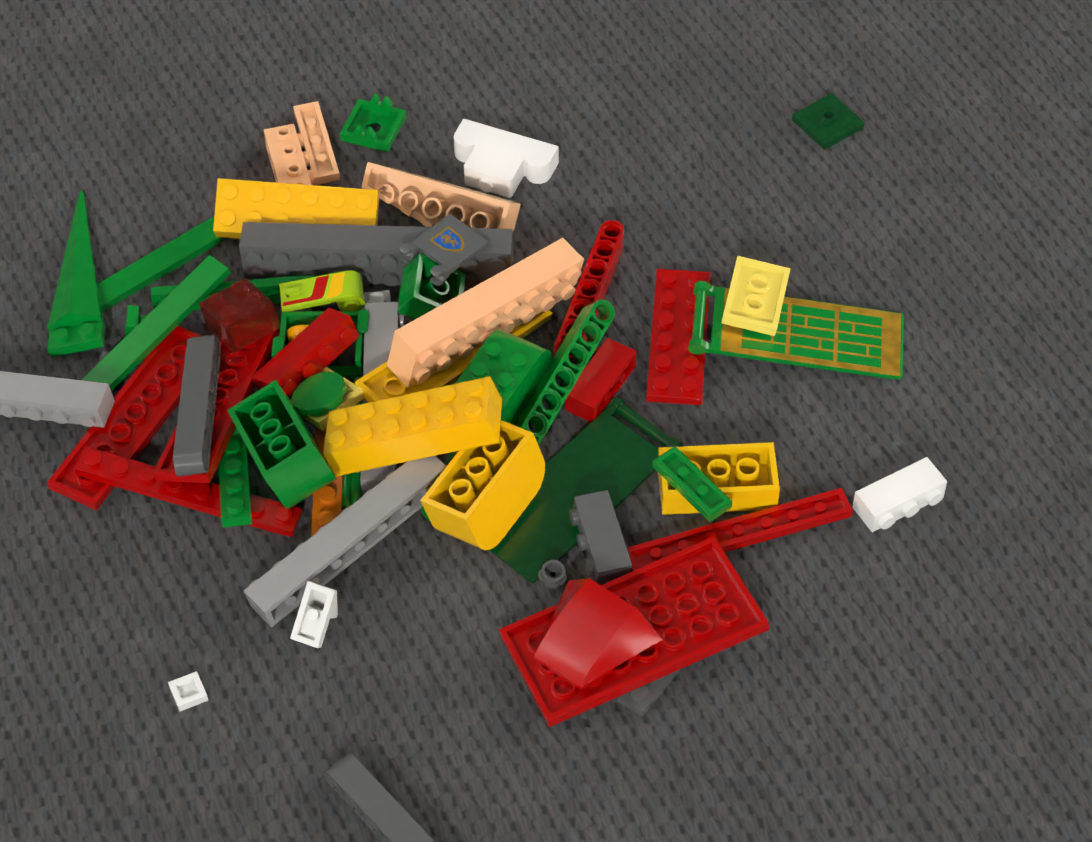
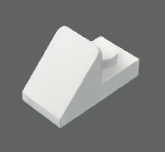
M307 581L290 639L321 648L329 620L337 618L338 615L337 590Z

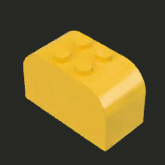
M501 420L498 443L458 451L420 500L433 527L483 550H490L497 546L535 497L544 478L545 461L534 434Z

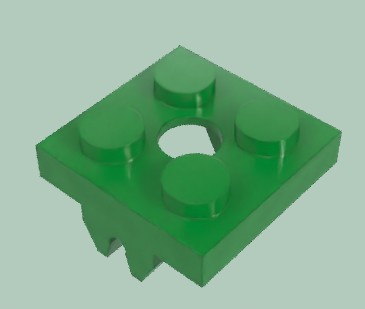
M374 94L370 101L358 99L340 132V141L389 152L407 118L406 110L393 107V103L387 96L384 97L383 102L380 101L378 94ZM370 124H378L381 126V129L378 132H374L372 127H368L367 130L366 127Z

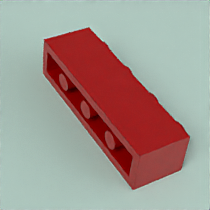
M331 308L325 310L251 377L257 389L260 390L274 380H277L288 398L291 399L294 390L301 382L308 377L320 373L360 337L351 317Z

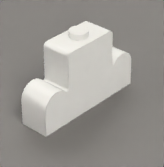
M467 119L462 120L454 134L455 157L459 161L465 162V184L478 188L485 193L491 192L510 198L524 176L532 183H545L551 178L559 163V146Z

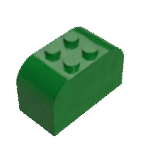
M496 329L487 338L456 384L490 376L502 398L501 420L514 425L552 361L551 351L501 329Z
M274 380L227 410L263 478L287 510L337 479L311 431L277 380Z

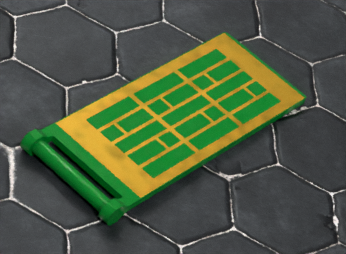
M698 281L694 284L693 293L696 298L693 333L688 347L689 352L692 354L712 353L887 379H901L903 376L904 315L902 313L784 296L775 336L722 324L721 321L730 288L712 286L704 281ZM714 296L711 343L703 340L706 297Z

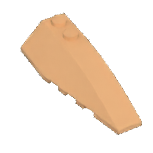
M371 162L367 163L361 187L363 189L378 190L381 200L395 206L401 212L413 217L426 227H433L451 214L469 228L512 229L513 231L521 205L517 202Z

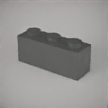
M608 490L574 497L573 508L569 509V516L572 526H577L579 534H577L580 551H585L587 557L585 559L587 575L589 577L593 576L594 581L602 585L630 573L632 563Z

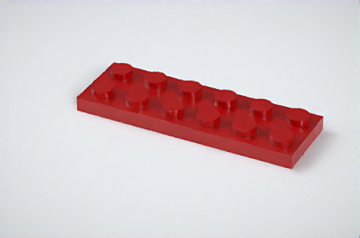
M657 269L646 402L702 405L705 353L699 355L689 352L688 347L693 333L696 298L693 293L694 284L698 281L710 284V272ZM709 296L706 297L704 341H706Z

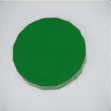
M336 372L317 373L298 385L293 392L292 402L300 415L308 417L307 414H313L314 417H319L339 407L344 401L343 396L345 393L347 394L348 388L344 378Z

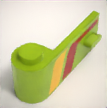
M342 271L279 284L283 312L337 302L341 311H360L365 306L362 276L356 271Z

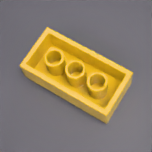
M774 442L677 447L733 501L732 508L726 512L755 511L778 506L780 487ZM673 447L658 448V457ZM658 472L662 515L699 513Z

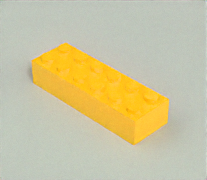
M218 178L213 231L216 237L240 239L243 222L377 226L379 193L378 190Z
M489 376L329 411L323 455L336 476L498 443L502 398Z

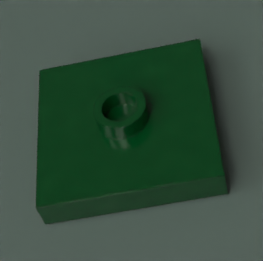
M833 93L792 115V121L823 150L864 129V122Z

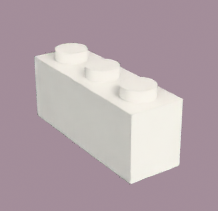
M926 457L856 491L852 508L871 532L880 528L887 529L896 520L904 516L907 518L912 517L920 508L928 504L931 506L938 504L944 497L947 480Z

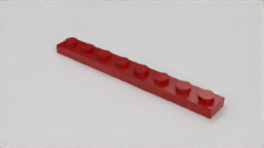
M85 446L74 467V472L77 476L221 517L220 485L211 482L156 481L153 474L156 466ZM250 494L252 524L249 526L293 537L302 516V509L293 506L287 510L280 502Z
M839 488L627 547L632 563L631 572L713 536L725 553L852 517L853 509L843 489Z

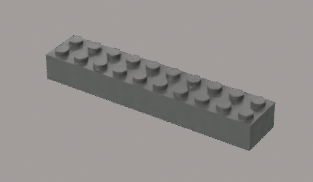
M243 222L239 249L245 280L303 275H314V277L352 270L361 274L363 286L369 284L401 285L403 268L408 263L400 260L399 256L403 253L399 251V247L403 243L412 242L431 227ZM471 228L488 240L489 246L457 269L466 273L465 287L473 288L513 266L512 229Z

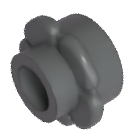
M549 560L539 570V580L544 582L548 588H557L558 585H563L567 580L566 568L558 560ZM555 573L556 576L551 577L550 574Z

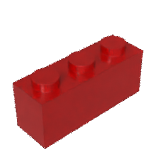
M607 338L602 346H597L592 359L585 366L566 398L565 410L589 422L596 419L605 410L636 368V350L610 338Z

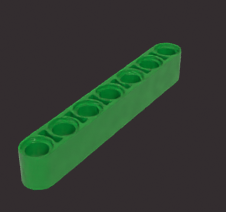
M598 300L581 310L514 423L515 426L532 432L528 427V422L531 421L534 425V432L532 433L536 438L538 446L614 318V307L607 300ZM595 309L599 312L600 319L596 317ZM582 331L587 336V342L582 337ZM569 353L574 358V364L569 360ZM555 376L559 377L561 381V386H558V384L556 383ZM542 398H544L548 404L547 409H545L542 405Z

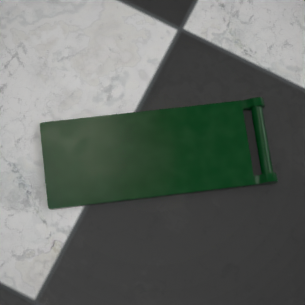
M615 397L596 419L545 464V474L539 491L501 542L489 551L529 582L535 583L539 580L538 572L542 569V565L549 560L559 561L578 544L577 534H579L577 526H572L569 516V509L573 508L574 497L608 490L615 510L656 471L653 468V460L658 458V448L613 417L616 414H620L665 447H682L683 442L676 437L671 438L626 406V402L623 399Z

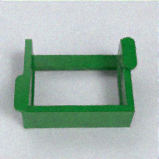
M365 309L360 311H339L351 317L360 336L356 339V366H327V368L340 374L347 380L363 377L364 333L368 331L369 312ZM324 311L282 312L280 335L273 339L272 358L289 343L287 330L290 327L310 325Z

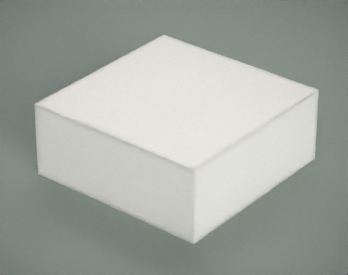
M197 671L168 682L179 712L208 701Z

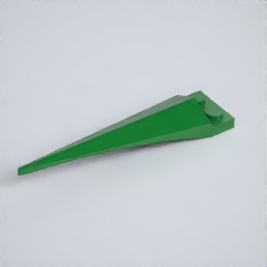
M80 190L48 323V352L51 357L104 347L105 323L94 267L85 195L82 190Z

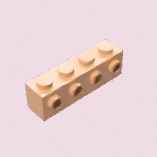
M294 124L264 129L266 149L276 183L315 185L312 169L307 170V167L310 166L307 151L302 152L301 150L304 148L302 134L296 133Z

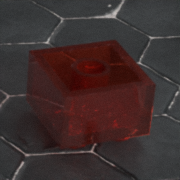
M247 278L235 282L232 286L211 295L208 299L199 303L207 328L213 334H217L219 340L232 353L280 328L273 302Z

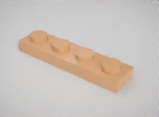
M318 101L293 106L299 132L303 137L304 149L308 154L309 167L313 171L315 185L340 180L339 170Z

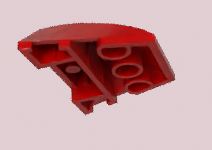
M590 578L570 580L536 650L534 660L579 690H583L611 674L613 668L627 660L633 661L637 659L639 653L651 646L655 648L661 645L663 641L639 610Z

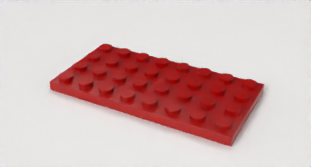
M713 536L601 585L636 607L660 636L663 643L655 648L651 646L638 654V658L633 661L627 660L613 668L611 674L583 690H579L534 660L536 650L558 604L499 629V634L547 725L551 727L768 631L769 622Z

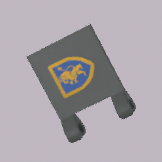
M449 214L412 242L403 243L399 247V251L403 253L399 258L405 263H410L419 251L438 264L430 271L431 275L434 276L430 281L434 285L440 286L452 272L489 246V241Z

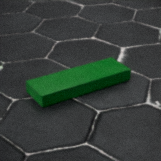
M676 446L653 460V468L709 522L732 508L733 501Z

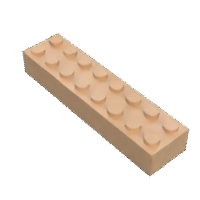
M561 238L395 330L387 362L388 368L407 388L417 383L425 382L430 375L437 371L446 370L453 362L460 358H467L474 350L481 347L496 329L510 333L514 327L521 323H528L540 312L549 311L559 301L571 298L576 291L575 286L581 275L584 258L564 238Z

